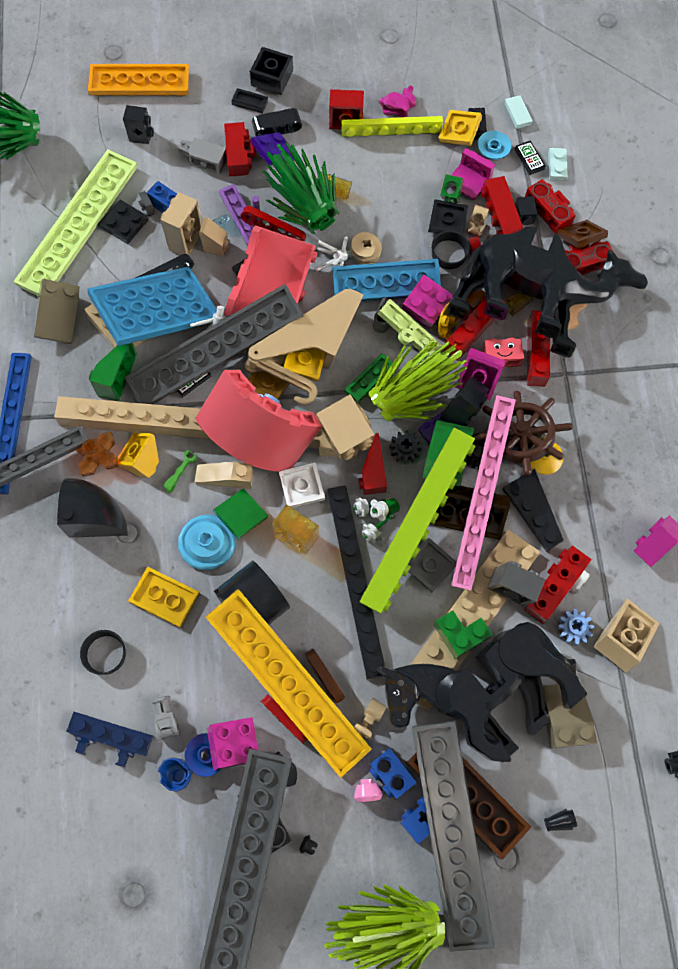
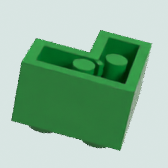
M453 610L437 619L433 624L454 659L459 658L487 641L493 635L482 617L464 628Z

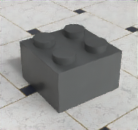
M510 561L495 568L487 589L523 606L537 602L545 579L539 577V573L533 570L527 571L521 568V564Z

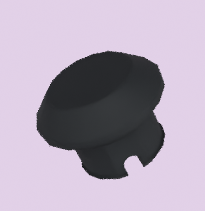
M310 835L305 836L299 848L301 854L306 852L313 855L315 850L312 847L317 848L318 846L317 842L310 839Z

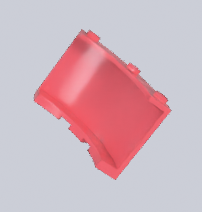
M255 225L251 231L245 252L248 258H245L244 263L241 265L236 286L233 287L228 297L224 315L230 316L284 284L287 285L298 305L299 301H303L306 292L303 291V287L311 262L315 263L318 254L315 252L316 246Z
M224 370L195 418L200 428L220 448L237 460L264 470L279 472L291 469L322 428L314 412L280 408L281 404L267 396L263 398L255 392L256 388L248 381L241 370Z

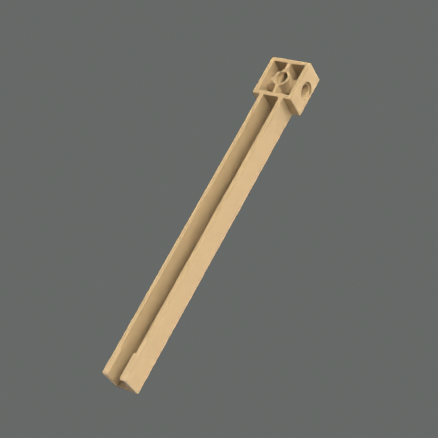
M58 396L54 418L60 426L78 427L81 425L82 428L210 439L195 419L200 408ZM320 429L308 447L319 448L320 456L337 457ZM356 451V452L354 453L355 455L352 457V458H354V459H357V451Z

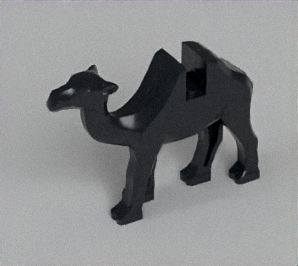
M524 227L510 234L488 236L482 245L473 251L470 261L461 275L459 286L449 302L447 315L463 321L467 320L471 311V306L467 303V299L473 293L484 288L487 302L484 314L501 321L506 319L509 306L501 299V286L505 283L521 294L543 300L541 315L535 332L552 338L553 344L550 351L563 357L570 358L576 348V343L568 337L569 309L575 304L605 302L613 296L617 287L630 286L645 289L648 285L645 274L636 271L628 260L618 258L611 250L608 251L607 260L602 271L597 274L599 280H589L571 264L561 238L556 233L548 250L531 245L538 227Z

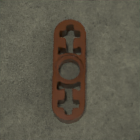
M312 648L304 653L335 703L337 704L345 699L343 692L316 651Z

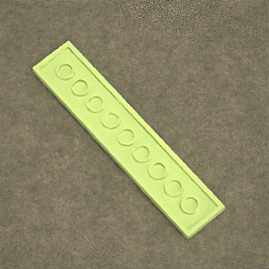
M107 149L14 280L16 286L38 296L42 278L59 282L138 168L137 162Z

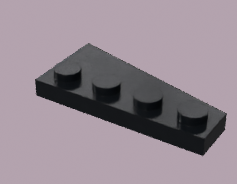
M535 468L532 470L531 475L526 476L524 474L503 487L502 490L507 496H510L511 503L546 552L564 541Z

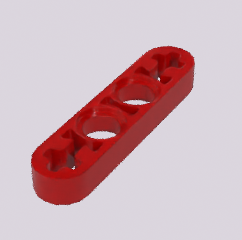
M252 206L244 207L241 213L243 222L253 227L256 225L303 242L306 240V234L301 229ZM262 220L267 221L269 225L264 224ZM278 228H282L285 233L279 231Z

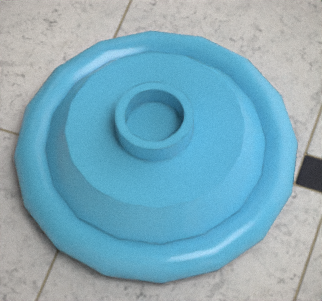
M213 514L200 515L191 519L182 528L178 537V550L182 559L191 567L199 570H214L223 566L232 557L236 547V537Z

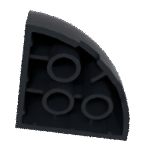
M75 478L63 480L58 499L57 525L69 538L128 536L125 516L118 503L107 491L89 481Z

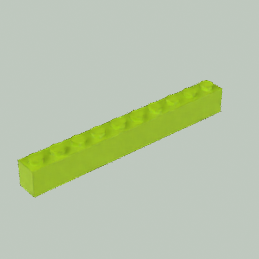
M453 428L364 592L360 604L380 615L382 611H388L392 603L389 598L392 593L397 594L401 583H399L401 576L406 577L411 566L408 565L410 559L417 557L420 548L417 546L421 540L425 542L430 532L427 530L429 524H434L439 515L436 513L438 507H443L448 499V496L445 495L448 489L452 490L457 482V479H455L457 472L462 473L466 465L464 461L466 455L471 456L476 447L473 445L475 438Z

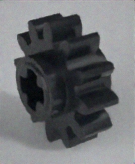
M406 430L404 435L398 432L397 438L392 436V443L389 445V449L392 450L391 456L397 455L396 462L403 459L404 464H406L407 460L410 459L414 463L415 457L420 458V451H422L423 445H420L421 438L415 439V432L412 435H408L409 432Z

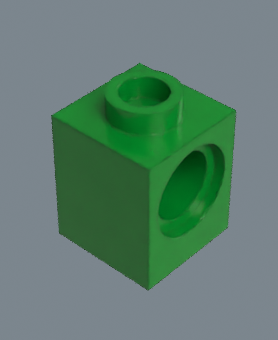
M445 174L440 194L444 201L459 202L464 184L462 177ZM450 187H456V191L454 193H447Z

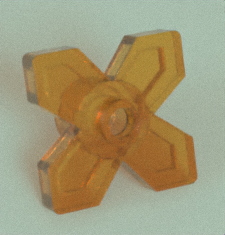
M111 431L100 434L97 440H86L82 448L76 450L80 455L85 456L78 464L79 473L83 477L93 475L99 464L107 470L119 466L117 456L109 452L115 445L114 435Z

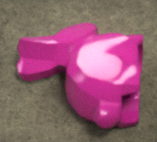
M410 85L408 88H404L402 90L403 94L392 92L380 98L379 104L383 108V113L386 115L394 114L402 118L407 117L408 110L416 106V98L412 94L413 86Z

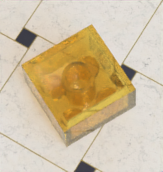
M287 504L273 522L275 538L282 543L286 541L292 545L291 548L298 554L302 552L306 555L319 538V525Z

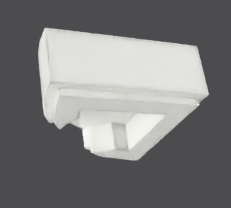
M583 571L569 591L576 594L583 583L588 580L590 574Z

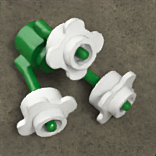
M395 498L383 499L378 502L376 499H373L369 504L366 499H355L354 511L359 517H365V514H369V508H371V516L379 518L381 521L376 526L373 524L362 525V535L367 541L375 544V539L380 536L378 529L389 520L395 518V513L400 511L399 503Z

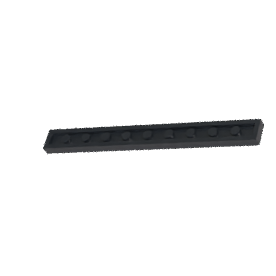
M345 485L328 488L327 492L366 680L383 677L382 674L377 672V667H385L374 613L373 610L360 604V600L368 585L347 487Z

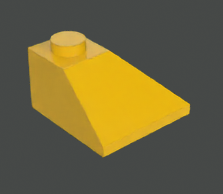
M133 432L114 464L139 477L150 478L155 473L156 466L159 463L155 436L152 433Z

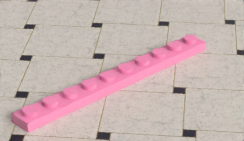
M498 395L495 397L451 586L472 590L515 399Z

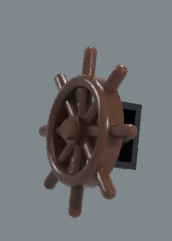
M515 391L513 397L516 401L512 417L516 416L517 423L513 421L510 423L509 429L511 430L508 431V439L506 440L502 459L513 462L521 468L523 467L524 474L529 476L532 473L530 462L544 457L547 453L558 460L564 458L563 453L553 447L556 432L572 430L573 424H555L548 412L555 403L554 398H549L542 406L533 403L522 402L521 393ZM484 406L483 412L491 417L493 409L489 406ZM524 415L532 416L528 421L524 420ZM538 420H541L545 426L536 427L535 424ZM487 433L474 434L472 437L475 438V442L485 441Z

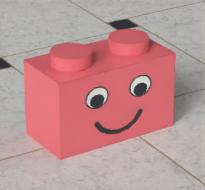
M510 337L498 340L492 338L484 342L482 351L505 360L504 367L521 366L524 360L522 339Z

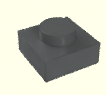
M146 191L140 192V201L138 203L141 210L146 211L148 217L154 215V209Z

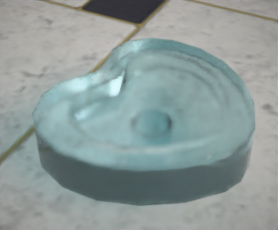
M224 214L212 221L224 227L226 226L225 222L230 217L228 214Z

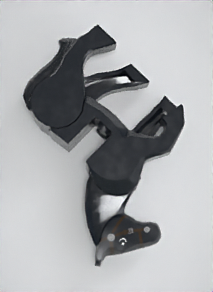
M530 622L520 623L512 629L497 634L492 642L488 643L476 656L496 682H492L486 688L481 685L469 669L454 671L451 668L434 664H411L396 669L377 667V672L385 677V695L389 719L394 727L402 728L409 725L411 710L421 697L444 715L460 719L468 746L488 760L501 763L510 762V756L519 747L504 732L496 719L491 715V711L503 703L517 687L521 691L525 702L528 735L532 736L550 722L545 708L541 677H548L559 685L562 704L565 709H571L588 694L576 675L577 663L575 659H567L563 656L543 630Z

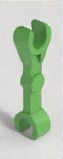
M185 451L184 462L177 468L174 476L172 475L164 483L165 491L172 493L178 478L183 475L188 464L196 462V453L193 458H188L191 451Z

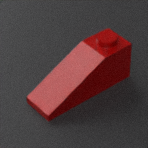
M379 433L374 435L373 442L371 443L372 446H370L362 469L361 478H358L359 489H363L364 495L386 493L387 491Z

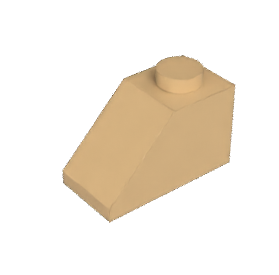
M204 217L200 229L203 251L224 256L225 251L229 250L230 247L227 231L209 218Z

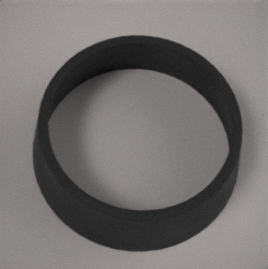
M443 231L436 235L432 241V258L438 259L439 266L442 268H458L469 255L470 244L467 238L459 232ZM454 241L462 246L465 257L458 262H445L436 256L434 249L440 242Z
M110 630L93 632L84 640L80 649V659L83 666L89 672L97 675H107L117 671L124 663L126 657V649L122 638ZM100 637H114L123 646V656L120 663L108 672L102 673L94 670L87 658L90 645Z

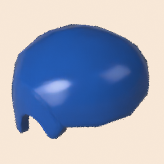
M169 758L164 760L158 768L161 776L160 783L169 791L178 792L185 789L192 777V773L184 759Z

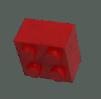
M330 89L329 129L341 130L342 120L363 119L364 91Z

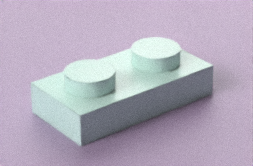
M549 148V180L566 181L568 177L566 149Z

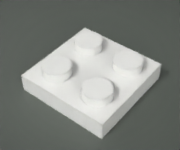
M316 463L279 471L288 509L325 500Z

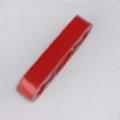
M267 694L260 702L304 744L307 741L306 736L279 704Z

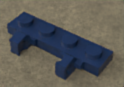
M73 712L66 731L77 735L75 741L79 742L75 752L78 754L86 755V747L90 743L95 744L96 741L116 747L115 751L119 752V759L115 765L125 767L128 758H133L135 753L147 756L153 739L152 735L77 712Z

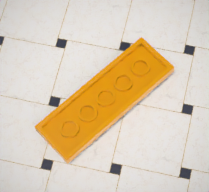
M90 64L88 93L89 95H189V64Z

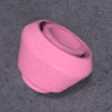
M373 779L360 780L361 784L356 786L354 799L357 802L381 800L383 793L378 783H373Z

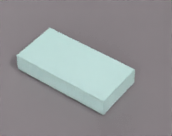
M521 95L505 99L504 104L516 129L532 125V119Z

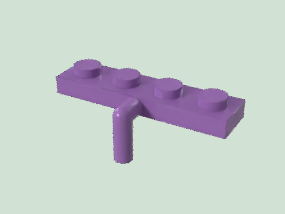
M235 184L220 189L219 195L245 244L248 245L253 226L243 222L241 219V213L246 205ZM253 196V207L260 210L259 197Z

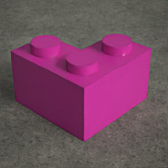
M670 515L665 519L661 517L649 529L651 533L647 537L643 535L635 542L638 546L633 551L650 567L678 543V523Z

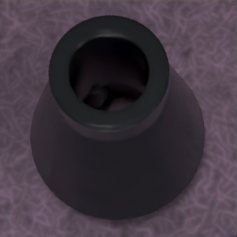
M564 809L548 818H544L547 832L573 830V828L578 827L572 809Z

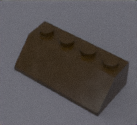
M455 485L452 490L448 489L445 494L448 496L446 503L443 507H438L436 513L439 515L435 523L430 524L464 532L474 488ZM494 493L484 537L501 540L510 509V496Z

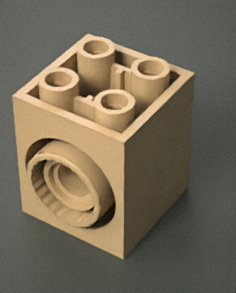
M351 394L316 413V417L322 425L321 430L339 461L343 458L346 461L352 458L357 450L361 449V451H364L372 446L374 433L370 428L371 425L362 407L355 403Z

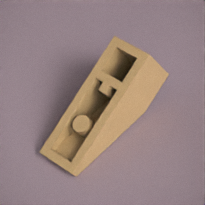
M242 462L197 465L195 484L252 489L254 469L252 465Z

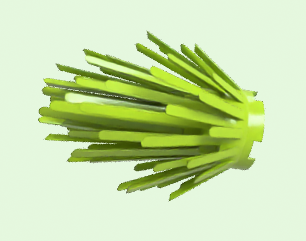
M432 340L413 359L409 360L395 376L393 374L410 352L411 346L408 347L401 357L406 348L404 344L388 371L387 363L389 356H387L375 387L369 391L373 404L378 406L381 411L380 414L387 422L395 418L430 419L429 416L418 415H422V411L436 410L437 408L448 406L441 403L433 404L436 403V400L429 401L428 398L462 384L460 382L454 385L449 383L459 379L458 373L464 371L467 367H462L447 375L467 362L463 360L462 362L452 363L462 356L461 350L450 357H446L455 351L456 344L440 354L439 352L449 345L448 341L429 355V352L438 343H434V340Z
M373 885L376 893L388 898L363 891L358 892L361 896L396 906L339 905L337 907L341 910L375 913H345V917H342L343 921H329L325 924L326 926H333L326 928V930L329 932L336 931L333 935L336 941L325 943L324 947L329 949L345 946L341 950L328 954V957H337L338 960H346L345 962L359 959L353 966L360 967L355 969H368L377 964L379 965L376 966V969H382L404 956L402 960L391 969H404L413 961L414 963L408 969H418L432 950H436L438 946L443 945L445 939L444 922L440 923L437 913L440 909L433 901H422L400 885V892L387 885H383L384 889Z

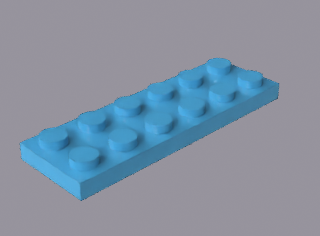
M438 259L332 267L334 296L345 289H352L363 294L361 301L382 300L383 297L387 299L407 298L423 275H426L441 286Z

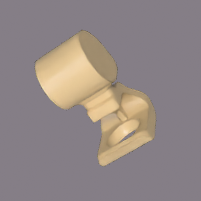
M475 205L467 233L482 237L489 209Z
M372 698L364 712L365 718L363 722L356 724L354 727L363 738L369 741L372 735L370 731L374 722L378 723L387 706Z

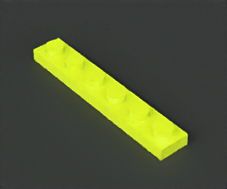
M442 116L342 120L341 133L342 137L441 133L443 118Z

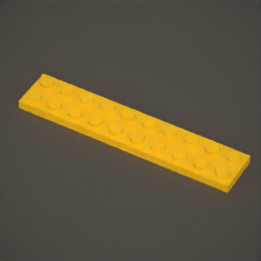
M239 589L205 616L340 778L372 750Z

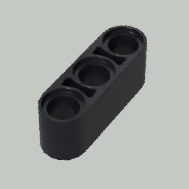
M295 108L257 115L251 121L255 136L277 132L283 135L299 131L302 128L298 110Z

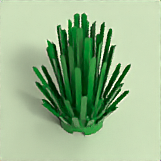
M3 91L4 94L0 92V96L3 97H0V105L5 107H0V159L6 157L7 161L28 146H37L39 144V139H36L37 131H40L38 114H34L36 110L27 109Z
M286 142V147L296 164L281 145L277 144L284 160L279 154L272 156L270 152H267V156L272 161V165L277 172L270 165L266 166L281 184H278L265 170H262V172L268 178L266 180L271 187L288 201L293 208L276 197H273V199L279 204L269 199L266 201L286 213L284 217L279 216V219L306 227L311 234H315L314 231L318 229L322 232L335 222L334 217L336 213L339 215V210L336 208L335 173L332 175L331 185V179L328 180L325 161L323 162L321 172L316 156L313 155L318 178H316L303 148L301 151L305 165L294 145L290 147Z

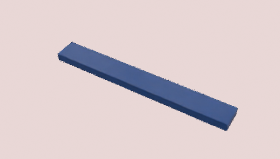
M12 353L0 416V463L15 457L32 360L31 354ZM10 482L0 487V494L8 495Z

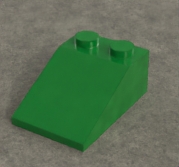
M133 343L116 346L90 372L89 381L98 397L113 401L120 400L127 383L125 377L130 374L137 357V351Z
M437 420L422 478H427L453 428L471 437L473 436L474 428ZM468 455L464 459L465 462H467ZM465 467L462 473L457 472L455 479H457L456 486H461Z

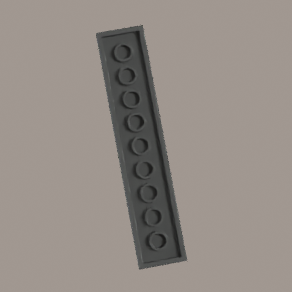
M284 284L132 372L125 379L138 403L155 404L250 349V347L287 324L304 317L287 285Z
M456 720L413 726L412 730L450 952L494 948L495 942Z
M249 749L199 969L247 968L292 758Z

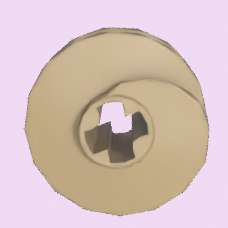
M361 232L353 237L350 251L358 264H374L380 258L382 245L379 238L374 234Z

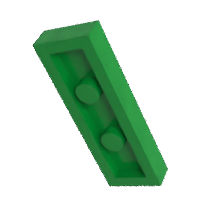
M383 353L344 389L347 395L351 394L356 403H359L375 387L387 358ZM389 359V361H388V363H387V364H388V369H387V371L389 370V368H390L391 365L393 364V362H392L390 359Z

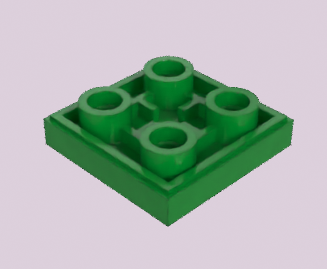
M244 488L213 509L215 515L238 540L268 519V514Z

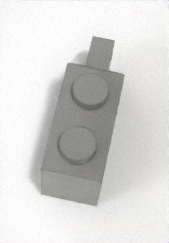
M194 138L192 142L182 140L178 146L179 152L189 157L192 166L220 174L227 161L225 147L203 139Z

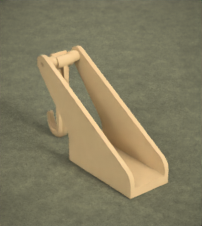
M345 289L305 313L304 317L287 324L256 343L248 351L249 358L245 361V370L249 373L265 371L309 394L307 399L295 396L293 399L295 402L302 405L312 403L317 396V387L312 381L282 367L285 363L286 355L308 348H315L325 353L322 367L328 369L363 298V294L352 289Z

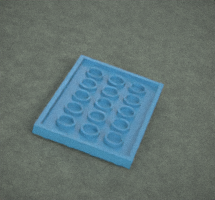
M189 266L88 288L87 293L117 346L193 328L190 327V324L213 318V314L217 311Z

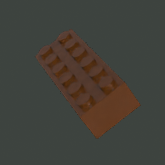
M415 752L406 764L420 777L417 753ZM462 757L476 837L498 859L503 860L530 830L531 826Z

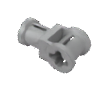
M163 696L152 700L157 716H154V725L158 741H161L164 737L180 735L175 713L171 712L170 696Z

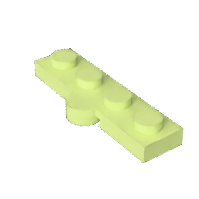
M391 299L377 313L399 332L398 339L402 344L408 345L411 343L421 351L432 340H434V343L438 342ZM438 342L437 345L429 352V355L436 351L442 345Z

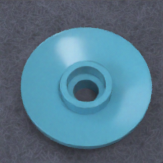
M487 131L478 140V150L488 159L499 160L510 153L511 141L506 134L500 131Z

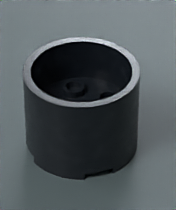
M253 560L214 590L215 595L222 603L239 589L268 625L290 609L289 603L278 587Z

